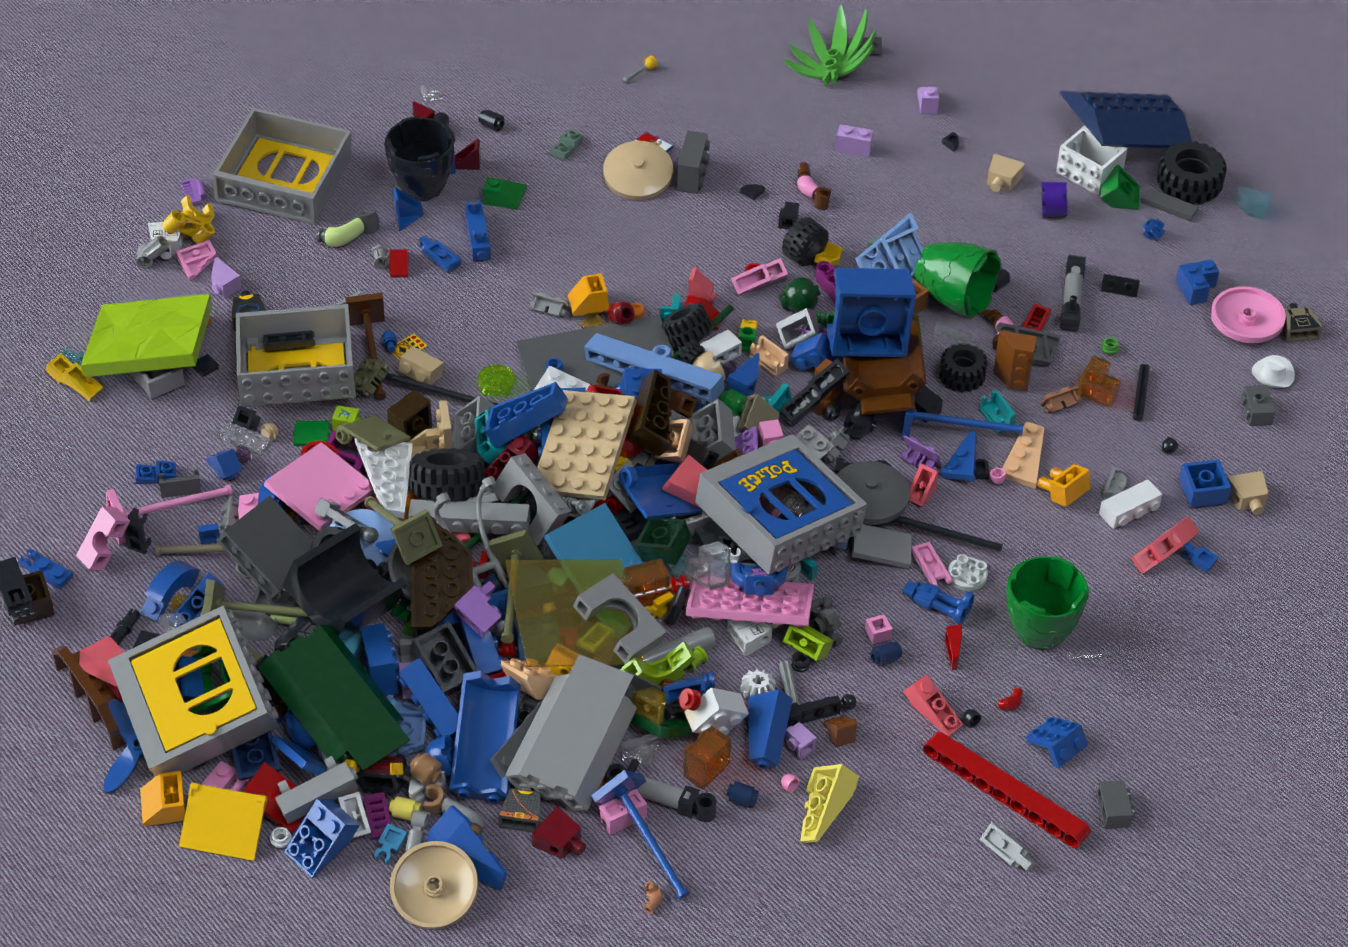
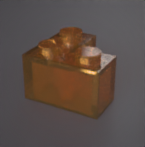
M1093 355L1079 378L1076 394L1111 408L1118 397L1121 380L1108 375L1110 361Z

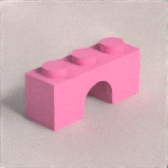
M102 506L76 556L89 570H104L112 556L107 547V538H122L130 520L117 507Z

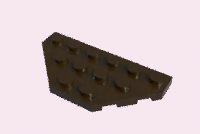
M432 516L431 518L443 546L411 563V630H433L454 610V605L473 587L472 551L467 546L464 547L446 528L441 527Z

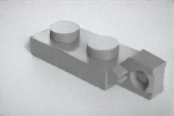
M991 822L980 837V840L1011 866L1016 868L1022 866L1027 871H1032L1036 865L1027 856L1030 852L995 822Z

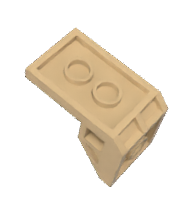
M447 400L439 401V409H436L437 421H440L437 423V428L425 429L407 442L413 443L411 459L415 454H420L422 451L452 448Z

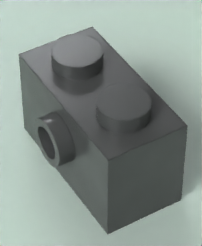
M1268 385L1245 386L1244 393L1240 396L1241 405H1244V416L1248 419L1249 426L1272 425L1275 410Z

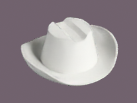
M1271 355L1265 357L1252 367L1254 377L1261 384L1268 385V387L1285 388L1294 381L1293 365L1282 356Z

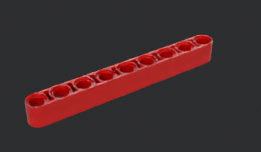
M937 731L923 745V750L928 757L1068 846L1075 849L1079 848L1091 834V829L1087 823L946 734Z

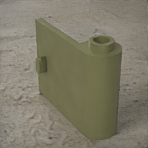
M375 415L338 426L336 429V438L341 444L350 443L352 436L376 451L410 440V436Z

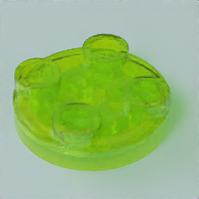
M490 365L483 368L477 377L481 394L484 396H509L515 385L514 372L504 365Z

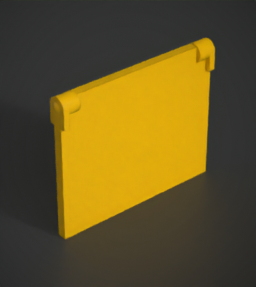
M191 782L179 847L255 861L267 796Z

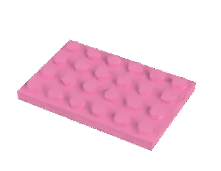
M694 575L686 607V616L696 619L707 617L713 620L732 619L735 622L743 620L752 621L757 624L769 622L775 625L793 624L796 627L808 626L814 584L785 582L774 590V594L757 596L745 594L741 587L733 583L732 577Z

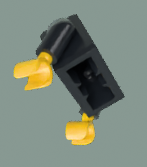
M403 754L387 756L366 770H362L355 760L345 759L348 768L353 767L356 774L360 776L363 791L398 794L404 784L412 779L411 768L407 765V759Z

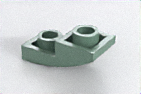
M568 130L560 136V142L550 148V154L565 160L576 150L584 139V135L574 130Z

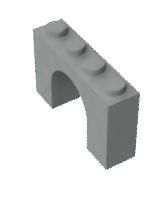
M524 453L510 458L492 490L502 502L515 499L524 486L533 493L537 504V513L529 526L528 534L535 544L539 546L543 544L546 534L562 526L571 510Z
M613 573L578 595L573 604V607L586 621L605 609H616L629 617L633 624V631L621 638L613 650L625 664L634 657H640L661 643L667 633L663 626L650 614L649 610L637 600L636 596Z

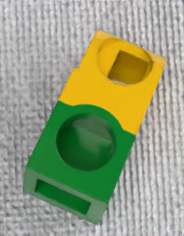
M742 319L739 332V340L742 342L741 351L750 352L751 344H755L757 320Z

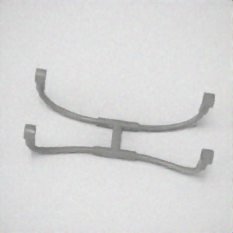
M493 476L482 480L483 484L479 489L476 503L478 526L490 562L473 567V586L482 588L477 575L494 569L499 581H502L505 589H507L509 585L506 580L507 577L499 560L489 547L482 521L481 503L483 494L489 488L496 485ZM447 492L436 497L434 514L441 527L446 528L452 533L439 513V509L450 501ZM553 602L542 607L543 610L539 614L533 613L527 607L522 608L532 618H541L556 611ZM505 620L496 624L497 628L491 631L492 636H500L504 632Z

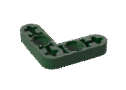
M641 708L636 709L631 723L661 738H676L699 734L692 732L687 718L665 721Z

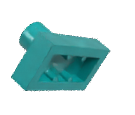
M782 384L773 396L762 395L766 402L779 412V416L782 414L780 408L792 399L788 384Z

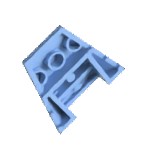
M909 213L855 258L859 268L910 269L911 277L916 280L914 276L917 260L923 257L921 255L923 248L915 232L919 228L912 213Z

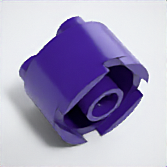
M1066 181L1041 182L1042 206H1046L1042 207V216H1067Z

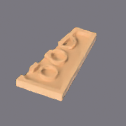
M1026 421L1022 435H1019L1002 467L1005 470L1007 480L1036 489L1044 434L1043 426Z

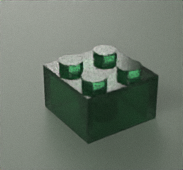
M652 518L646 523L635 543V547L642 562L658 561L662 564L677 565L692 536L685 520Z

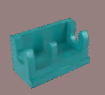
M997 389L991 392L990 399L987 400L985 395L982 397L978 410L987 421L1015 425L1016 413ZM995 430V431L997 432V434H1000V433L1005 432V431Z

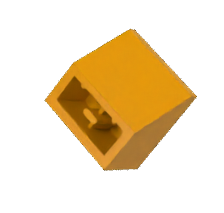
M602 273L583 276L568 293L573 316L602 313L608 310V293Z
M181 771L159 773L140 789L143 826L184 821L186 805Z

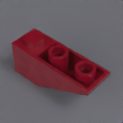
M520 435L516 437L484 471L485 478L493 476L496 482L513 456L525 453L534 462L538 458V449L525 436Z

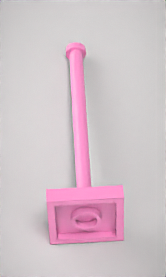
M229 484L225 485L224 488L137 508L139 509L138 516L224 495L229 497L232 496V488ZM106 490V507H117L127 517L133 509L124 511L115 490ZM125 532L122 538L115 537L118 545L126 543Z

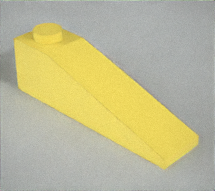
M843 764L813 768L806 791L809 793V801L805 802L807 816L803 819L801 842H818L853 796L859 776Z

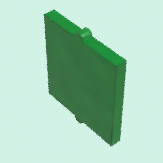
M296 420L295 431H293V446H305L313 441L328 442V436H330L329 421Z

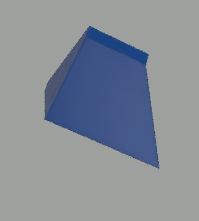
M396 187L393 189L394 209L399 231L422 217L424 212L420 201Z

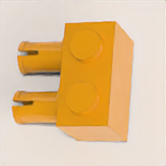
M1077 464L1071 465L1065 471L1054 467L1050 471L1051 479L1042 476L1037 483L1039 488L1050 492L1052 502L1067 507L1091 489L1090 470Z

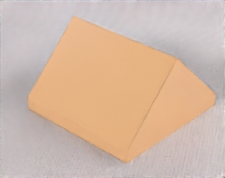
M689 419L670 420V425H672V432L670 433L672 447L660 457L655 454V458L682 463L686 459L693 426Z

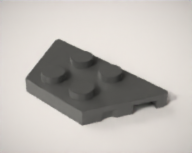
M1001 322L996 326L998 332L1002 330L1036 336L1033 364L1047 367L1051 364L1053 354L1057 349V342L1061 338L1060 335Z

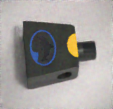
M242 291L239 297L233 298L232 322L234 331H236V313L266 311L260 295H251L249 291Z

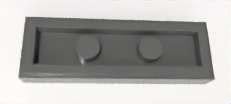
M1152 188L1148 190L1142 203L1191 221L1198 211V206Z

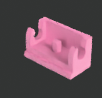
M637 789L630 791L628 795L642 819L647 818L646 801ZM615 798L599 806L601 822H606V829L609 835L635 824L621 799Z

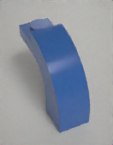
M174 561L166 565L148 586L145 592L148 597L140 613L154 621L160 622L173 595L183 587L193 588L200 569L183 561Z

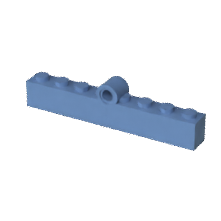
M596 333L584 346L587 361L622 373L624 368L662 369V374L671 378L672 390L710 403L715 401L725 390L723 375L673 359L671 349L667 345H658L652 351Z

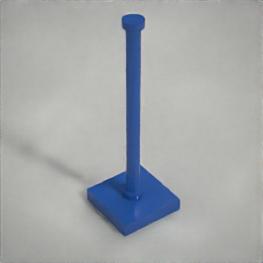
M917 409L905 410L901 440L905 441L904 435L910 436L912 421L916 419L1018 433V435L1023 433V424L1012 425L917 412Z
M623 770L591 796L595 802L605 804L615 798L622 800L676 890L678 900H681L688 896L690 892L687 888L683 887L628 795L630 791L643 785L646 779L643 774Z

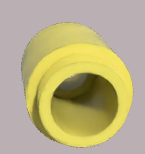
M399 796L395 800L392 799L389 806V812L392 813V817L411 821L415 810L422 811V804L418 803L417 800Z

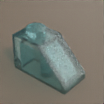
M1238 185L1235 201L1248 216L1266 220L1273 194Z

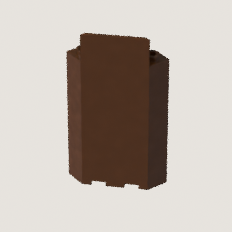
M914 312L907 357L843 356V365L850 372L845 378V389L847 393L860 400L862 415L916 409L914 395L927 384L919 316Z

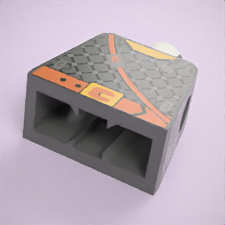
M532 787L521 790L511 789L499 812V828L533 833L540 825V793L534 792Z

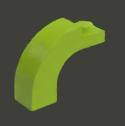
M682 642L660 660L644 662L634 657L620 670L627 673L630 671L659 685L663 679H669L674 682L685 675L683 669L696 658L689 645Z

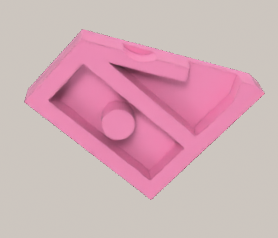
M210 240L176 251V257L189 281L193 280L217 257Z

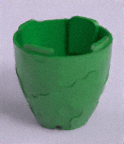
M964 242L926 245L921 252V255H923L922 259L919 258L915 265L914 276L916 281L929 290V295L935 300L965 317H974L978 313L985 311L992 301L991 294L997 281L998 272L1002 269L1001 257L998 256V252L984 246Z
M1039 556L1027 559L1012 569L1007 582V608L1011 624L1020 641L1029 648L1049 650L1063 642L1076 627L1084 612L1089 596V588L1084 575L1074 564L1057 556Z

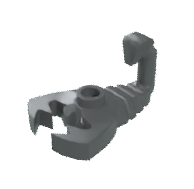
M825 595L824 599L817 598L812 601L809 623L813 629L833 639L832 647L835 648L842 644L843 636L839 637L838 632L834 634V629L841 627V622L835 611L827 609L832 607L833 604L832 598ZM821 605V606H823V608H825V609H823V610H818V609H815V608H817V607H819V606Z

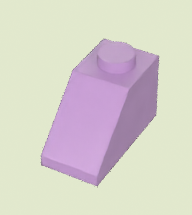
M918 88L917 95L920 114H937L939 103L938 88Z
M216 257L213 263L211 287L214 293L219 294L225 299L242 289L240 275Z

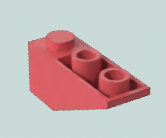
M928 674L903 690V693L913 707L947 736H950L963 726V723Z

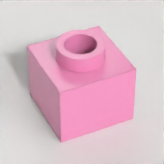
M885 614L866 619L865 631L872 644L891 640L892 627Z

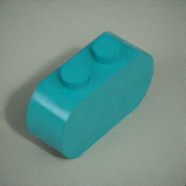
M491 407L476 416L474 421L477 451L484 461L492 464L512 440L496 448L484 431Z

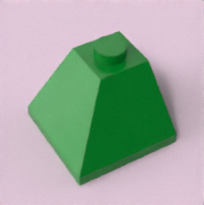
M1116 165L1101 185L1100 196L1102 201L1111 208L1137 210L1139 209L1140 185L1120 165Z
M487 177L483 187V204L518 210L527 185Z

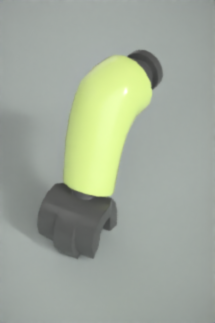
M376 210L367 214L364 211H360L357 218L345 225L328 227L325 230L318 229L316 234L317 241L325 242L327 246L331 247L346 245L363 232L365 234L376 232L379 229V215L376 213Z

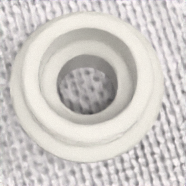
M284 827L275 828L270 835V843L276 848H284L292 840L291 833Z

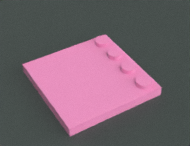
M322 442L265 480L264 483L268 490L319 531L329 526L333 520L324 518L314 512L320 498H324L327 501L329 499L341 505L340 509L346 513L375 493L371 482Z

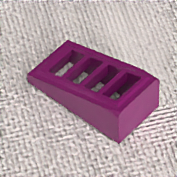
M384 792L364 796V805L372 840L379 839L385 829L375 830L374 828L386 826L387 824L391 825Z

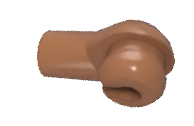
M649 881L645 884L649 900L644 906V910L649 914H653L661 903L663 896L659 886L654 881Z

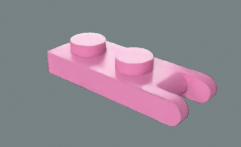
M930 541L912 546L911 553L930 584L938 586L937 581L944 579L947 584L952 583L951 576Z

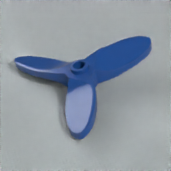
M111 699L108 706L119 727L120 735L127 744V748L114 762L105 778L104 792L106 794L118 790L131 776L140 758L145 757L125 705L116 699Z

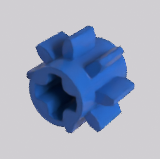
M1151 218L1143 225L1145 229L1143 234L1150 240L1153 238L1158 240L1165 233L1163 229L1165 224L1160 219L1156 218L1154 220Z

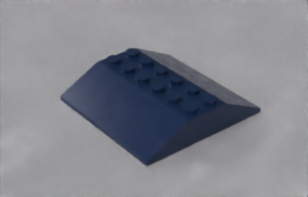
M1060 90L1059 94L1101 146L1168 148L1178 142H1192L1185 115L1169 95Z

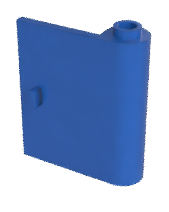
M681 463L621 469L619 473L620 483L646 519L701 513L702 510L699 507L661 489Z

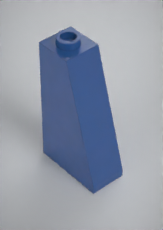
M779 689L749 696L748 699L749 760L763 770L779 765L793 698Z

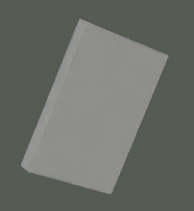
M863 524L861 533L852 537V557L909 569L911 565L912 535Z

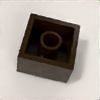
M413 390L396 404L389 407L387 410L388 423L410 436V440L425 429L432 428L431 401L416 390Z
M43 570L23 575L33 601L35 618L31 619L29 613H27L26 621H23L22 617L18 616L19 623H14V625L55 615ZM11 591V592H9V593H10V596H11V598H12V601L14 602V601H15L14 596H13L14 592Z

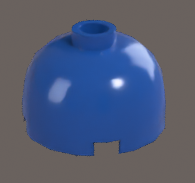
M445 735L432 740L428 744L425 753H429L442 764L441 771L445 772V778H451L455 743L451 737Z

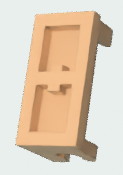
M765 336L759 337L757 346L754 343L751 344L749 358L759 353V366L774 378L788 369L789 354Z

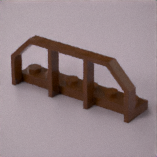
M60 646L51 650L55 669L59 671L65 667L68 668L74 696L78 698L86 694L93 723L102 719L108 731L113 751L126 745L108 706L111 699H118L106 682L83 670L79 664L80 651L72 654L66 646Z

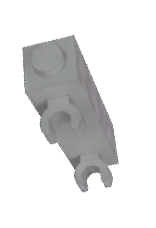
M330 756L324 759L328 771L291 790L286 780L278 783L282 795L275 799L287 823L289 824L307 815L316 799H331L334 801L338 797L357 789L355 780L358 779L354 768L349 769L346 762L337 766L333 757Z

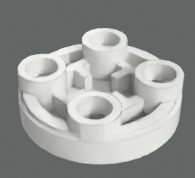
M965 554L958 555L957 559L952 561L948 567V573L952 578L951 584L959 590L976 591L982 588L987 581V564Z

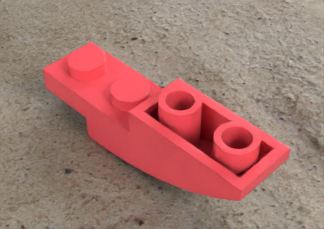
M1186 516L1132 556L1131 560L1141 574H1143L1182 547L1200 531L1190 517Z

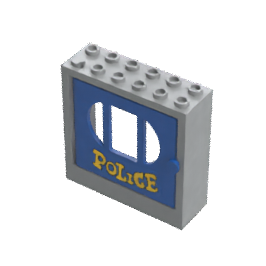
M793 434L700 473L695 503L768 575L781 571L783 568L796 564L798 561L811 557L822 550H827L829 547L842 543L850 537L857 536L861 533L867 503ZM797 480L802 481L825 505H822ZM789 483L816 510L796 517L770 490ZM764 495L789 520L779 519L768 514L760 504V496Z

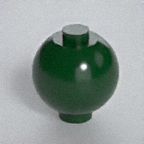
M795 278L785 286L784 294L779 295L783 309L789 308L792 312L798 313L806 308L813 310L819 301L818 296L821 294L818 285H814L811 280Z

